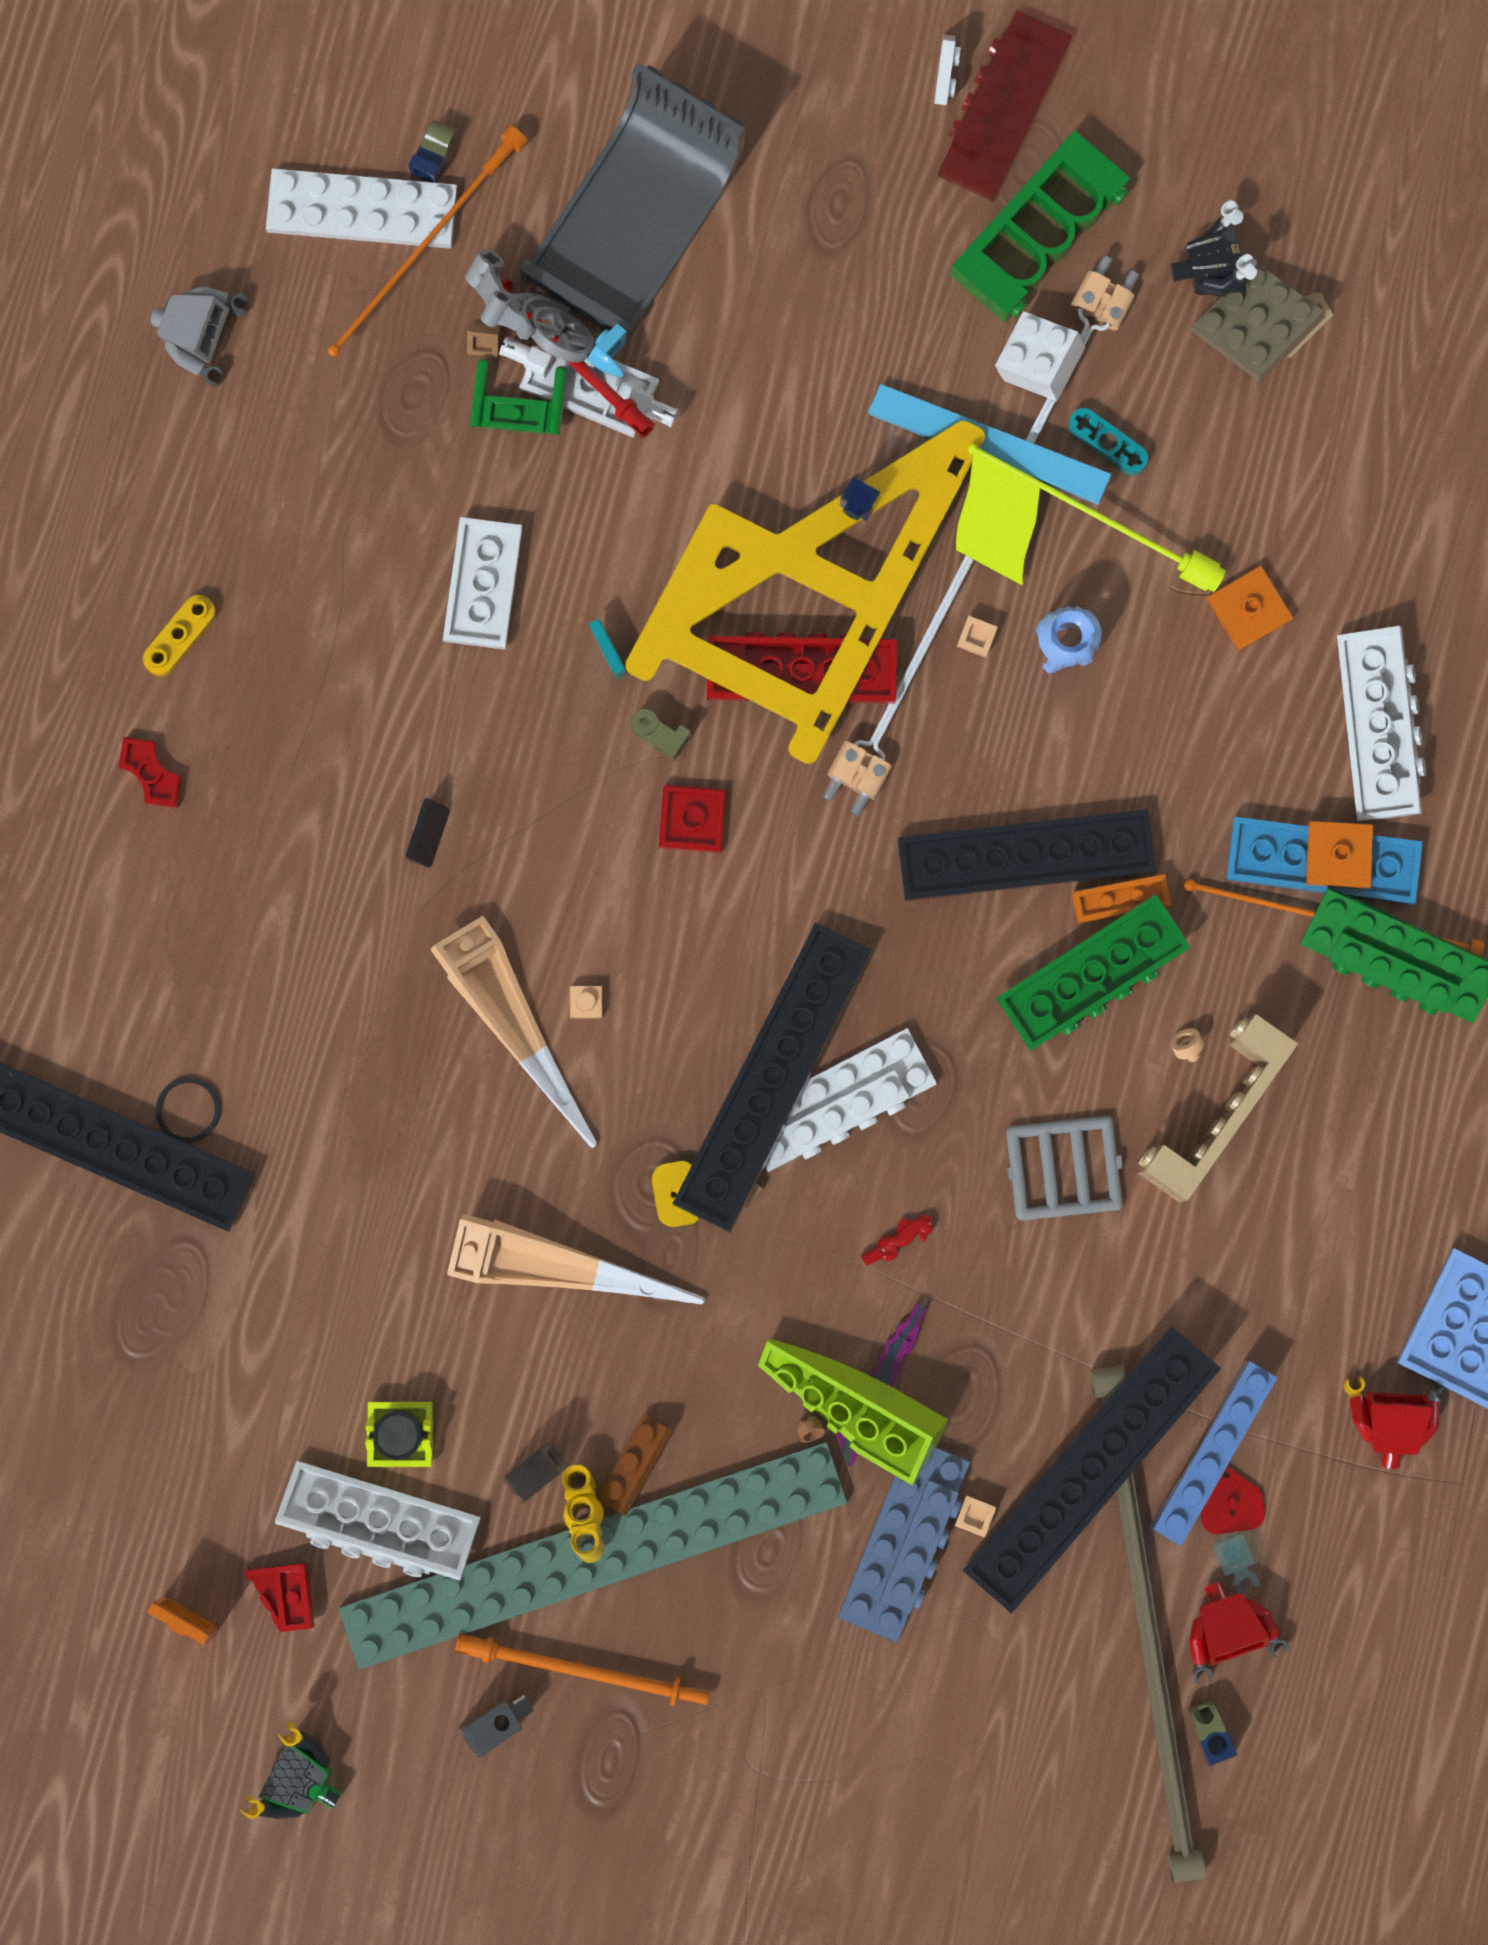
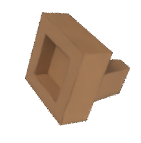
M474 319L473 323H469L467 328V354L498 358L500 326L490 327L480 324V320Z

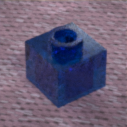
M853 477L840 498V507L843 508L842 511L854 520L862 518L868 521L880 500L881 492Z

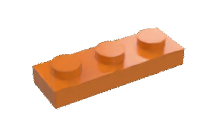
M1165 874L1071 893L1077 924L1125 915L1155 894L1164 907L1171 906Z

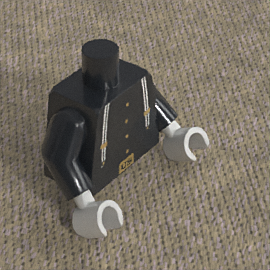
M1233 200L1223 204L1221 208V214L1224 216L1223 219L1219 218L1207 232L1186 244L1187 260L1170 264L1173 282L1191 279L1194 292L1197 295L1210 294L1225 297L1229 293L1246 291V279H1254L1257 275V269L1254 267L1257 261L1250 254L1241 255L1234 227L1230 228L1229 226L1230 224L1237 225L1243 220V213L1239 210V205Z

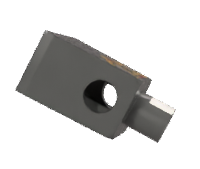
M524 1695L509 1705L505 1700H501L459 1727L458 1730L473 1754L481 1758L522 1729L519 1721L534 1710ZM503 1715L506 1719V1725L496 1729L494 1720Z

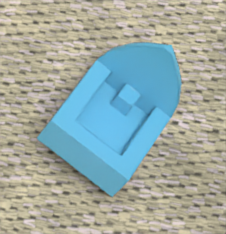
M618 324L610 331L608 329L604 330L597 338L596 346L592 350L588 361L605 373L623 377L624 373L612 357L625 345L626 330Z

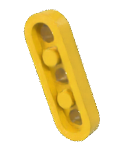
M203 595L190 597L146 649L143 662L151 674L160 677L170 674L213 623L216 617V608L209 598ZM196 606H203L204 611L202 614L195 615L193 613ZM183 630V637L181 639H174L175 631ZM157 654H163V662L159 664L154 663V657Z

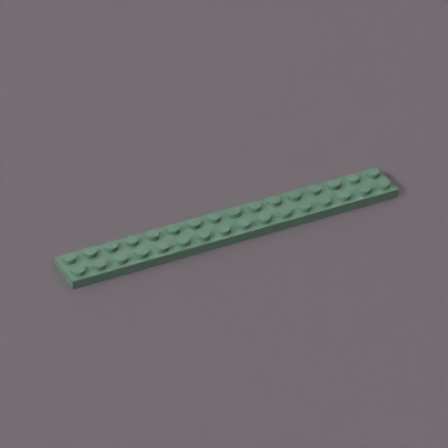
M827 1442L632 1507L626 1516L618 1512L603 1517L600 1528L602 1529L601 1538L605 1549L603 1556L596 1562L586 1563L577 1556L572 1549V1536L568 1529L465 1565L461 1580L436 1574L341 1606L339 1611L358 1670L457 1637L459 1633L466 1634L847 1504L829 1447ZM586 1539L582 1542L580 1550H591L595 1540Z

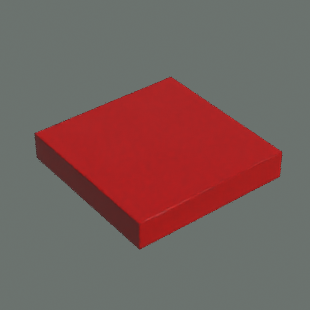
M663 785L658 848L721 853L726 790Z

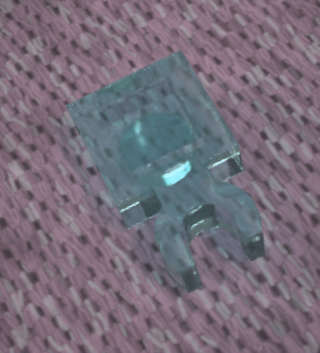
M1241 1532L1211 1545L1224 1575L1227 1576L1234 1573L1233 1586L1238 1593H1244L1241 1582L1245 1578H1250L1255 1588L1259 1587L1258 1577L1247 1568V1566L1254 1564L1255 1561Z

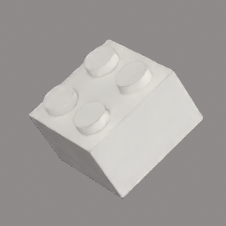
M1023 311L995 367L1003 381L1058 401L1085 349V345L1077 331Z

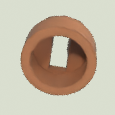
M807 1415L808 1420L804 1421L801 1418L797 1424L799 1437L804 1443L816 1441L825 1434L823 1425L816 1416Z

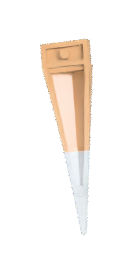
M481 916L435 944L430 950L447 972L448 980L587 1144L594 1148L596 1140L569 1092L542 1037L511 967L503 944L485 917Z
M462 1214L459 1221L447 1272L449 1276L475 1283L560 1287L654 1297L695 1304H703L705 1302V1298L506 1223L495 1219L494 1222L466 1214Z

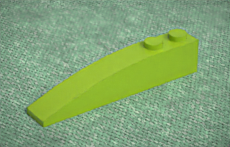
M770 1338L758 1363V1366L788 1393L795 1392L804 1402L802 1405L811 1413L815 1410L828 1422L827 1427L835 1434L839 1431L851 1442L850 1447L856 1453L912 1486L938 1445L948 1422L947 1418L895 1388L838 1361L800 1347Z

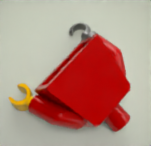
M1358 1377L1359 1389L1353 1390L1349 1385V1378H1347L1344 1382V1390L1352 1396L1349 1403L1353 1423L1362 1440L1368 1442L1374 1452L1382 1453L1381 1465L1388 1469L1400 1468L1402 1454L1417 1455L1420 1452L1421 1446L1425 1445L1439 1429L1441 1400L1437 1396L1442 1393L1443 1386L1435 1383L1438 1386V1390L1429 1391V1396L1427 1397L1426 1395L1365 1392L1364 1397L1361 1396V1392L1365 1387L1364 1379ZM1426 1379V1383L1433 1382L1429 1379Z

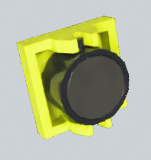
M368 1402L367 1438L365 1443L367 1467H432L433 1402Z

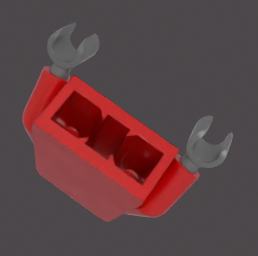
M1222 1582L1213 1583L1204 1589L1210 1603L1199 1608V1616L1193 1620L1189 1638L1192 1662L1195 1664L1192 1674L1196 1683H1199L1197 1675L1200 1671H1207L1209 1681H1211L1213 1673L1210 1666L1266 1647L1267 1651L1277 1658L1274 1647L1276 1644L1281 1643L1282 1648L1288 1652L1289 1645L1282 1638L1278 1637L1280 1632L1269 1610L1254 1599H1246L1242 1593L1228 1597Z

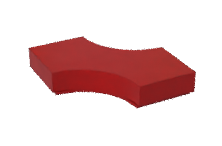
M123 737L118 768L134 774L139 779L144 789V801L146 804L178 809L182 777L168 772L162 767L156 754V742Z

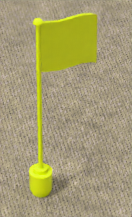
M977 443L970 444L968 451L971 455L973 453L970 485L959 518L956 535V550L1023 586L1024 559L1036 523L1039 491L1041 488L1179 563L1177 569L1181 571L1179 578L1204 591L1208 589L1215 592L1220 585L1226 570L1221 568V564L1196 550H1193L1191 554L1185 552L1180 557L976 447Z

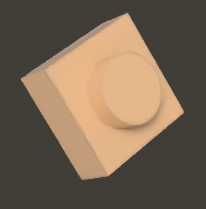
M968 616L957 647L986 658L998 627Z
M570 986V1019H602V986Z
M965 1495L954 1525L985 1537L996 1507Z

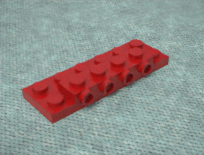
M748 632L746 637L708 636V643L808 694H814L817 692L847 634L840 635V638H827V634L812 633L808 635V638H796L794 633H778L777 637H764L765 634L761 632ZM859 639V641L868 646L871 639ZM880 639L847 703L896 704L897 640ZM707 679V700L750 701Z

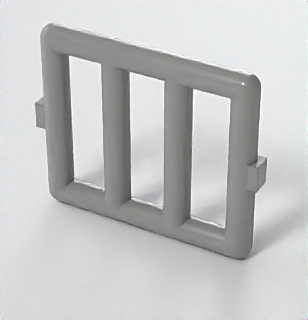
M1089 1117L1016 1125L1007 1128L1006 1135L1010 1168H1007L1008 1181L1012 1180L1015 1212L1018 1220L1025 1221L1117 1211L1123 1207L1119 1169L1123 1168L1122 1158L1117 1156L1112 1117ZM1102 1129L1109 1199L1091 1200L1083 1131ZM1070 1132L1078 1202L1059 1204L1051 1134ZM1039 1136L1047 1204L1045 1206L1028 1207L1020 1138Z

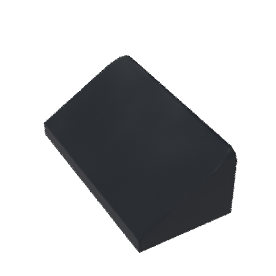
M429 798L423 801L405 855L409 862L427 868L433 864L450 813L447 807Z

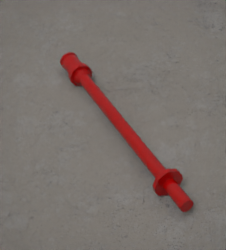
M509 278L503 279L501 281L503 288L507 292L514 294L511 291L513 288L512 281ZM527 312V317L530 319L531 314ZM556 335L554 338H549L557 343L560 337ZM567 361L615 408V417L620 422H626L640 438H645L652 432V427H655V423L637 408L636 401L632 398L623 399L585 361Z

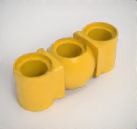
M572 1465L562 1475V1482L565 1487L564 1496L567 1500L564 1506L563 1518L572 1536V1549L582 1561L593 1563L603 1556L605 1549L601 1538L602 1529L600 1528L604 1510L595 1492L596 1483L589 1470L582 1465ZM586 1477L585 1485L578 1489L572 1488V1483L576 1478ZM584 1507L591 1509L586 1519H576L580 1509ZM586 1539L595 1540L591 1550H580L583 1541Z

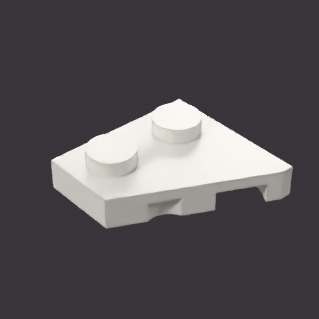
M943 34L934 104L947 105L948 97L954 98L956 79L950 77L952 66H958L961 47H955V36Z

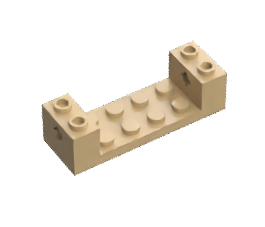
M1257 1014L1248 1019L1244 1017L1242 1020H1239L1229 1033L1233 1039L1228 1045L1257 1066L1253 1067L1243 1079L1242 1083L1246 1085L1243 1091H1239L1237 1094L1234 1093L1224 1106V1109L1228 1111L1224 1118L1216 1119L1207 1130L1206 1135L1209 1136L1207 1142L1201 1145L1198 1144L1188 1157V1161L1167 1146L1161 1145L1156 1148H1148L1138 1162L1142 1166L1138 1174L1179 1203L1189 1200L1298 1045V1043Z

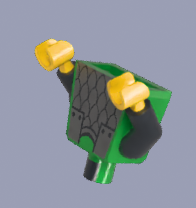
M291 1721L286 1723L287 1727L292 1731L289 1735L283 1736L281 1733H278L285 1747L258 1796L263 1800L259 1801L250 1794L244 1797L247 1802L253 1803L249 1810L240 1809V1812L247 1818L254 1819L258 1816L273 1819L296 1818L304 1813L308 1814L316 1801L334 1809L342 1794L338 1789L326 1784L333 1769L329 1766L330 1759L321 1742L311 1735L299 1731Z

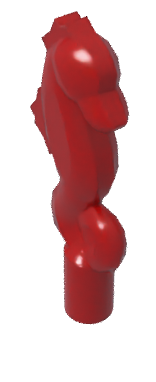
M922 1215L920 1218L913 1220L900 1219L896 1229L897 1235L882 1237L878 1240L876 1248L860 1255L865 1266L880 1259L885 1261L894 1260L898 1256L897 1247H907L919 1233L920 1241L925 1242L927 1236L933 1232V1219H931V1216Z

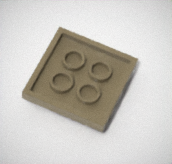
M1257 263L1254 266L1257 269V275L1254 279H1246L1245 292L1229 293L1225 297H1220L1191 328L1196 336L1261 383L1325 318V313L1321 308Z

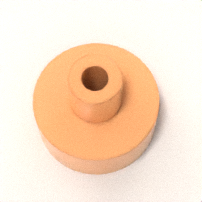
M1189 1028L1176 1033L1170 1041V1046L1177 1058L1188 1059L1189 1062H1194L1200 1058L1199 1053L1204 1048V1041L1198 1030Z

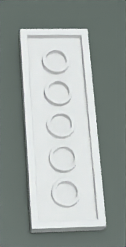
M272 169L266 231L268 233L419 246L456 203L458 188L455 184ZM455 214L429 243L428 247L452 249Z

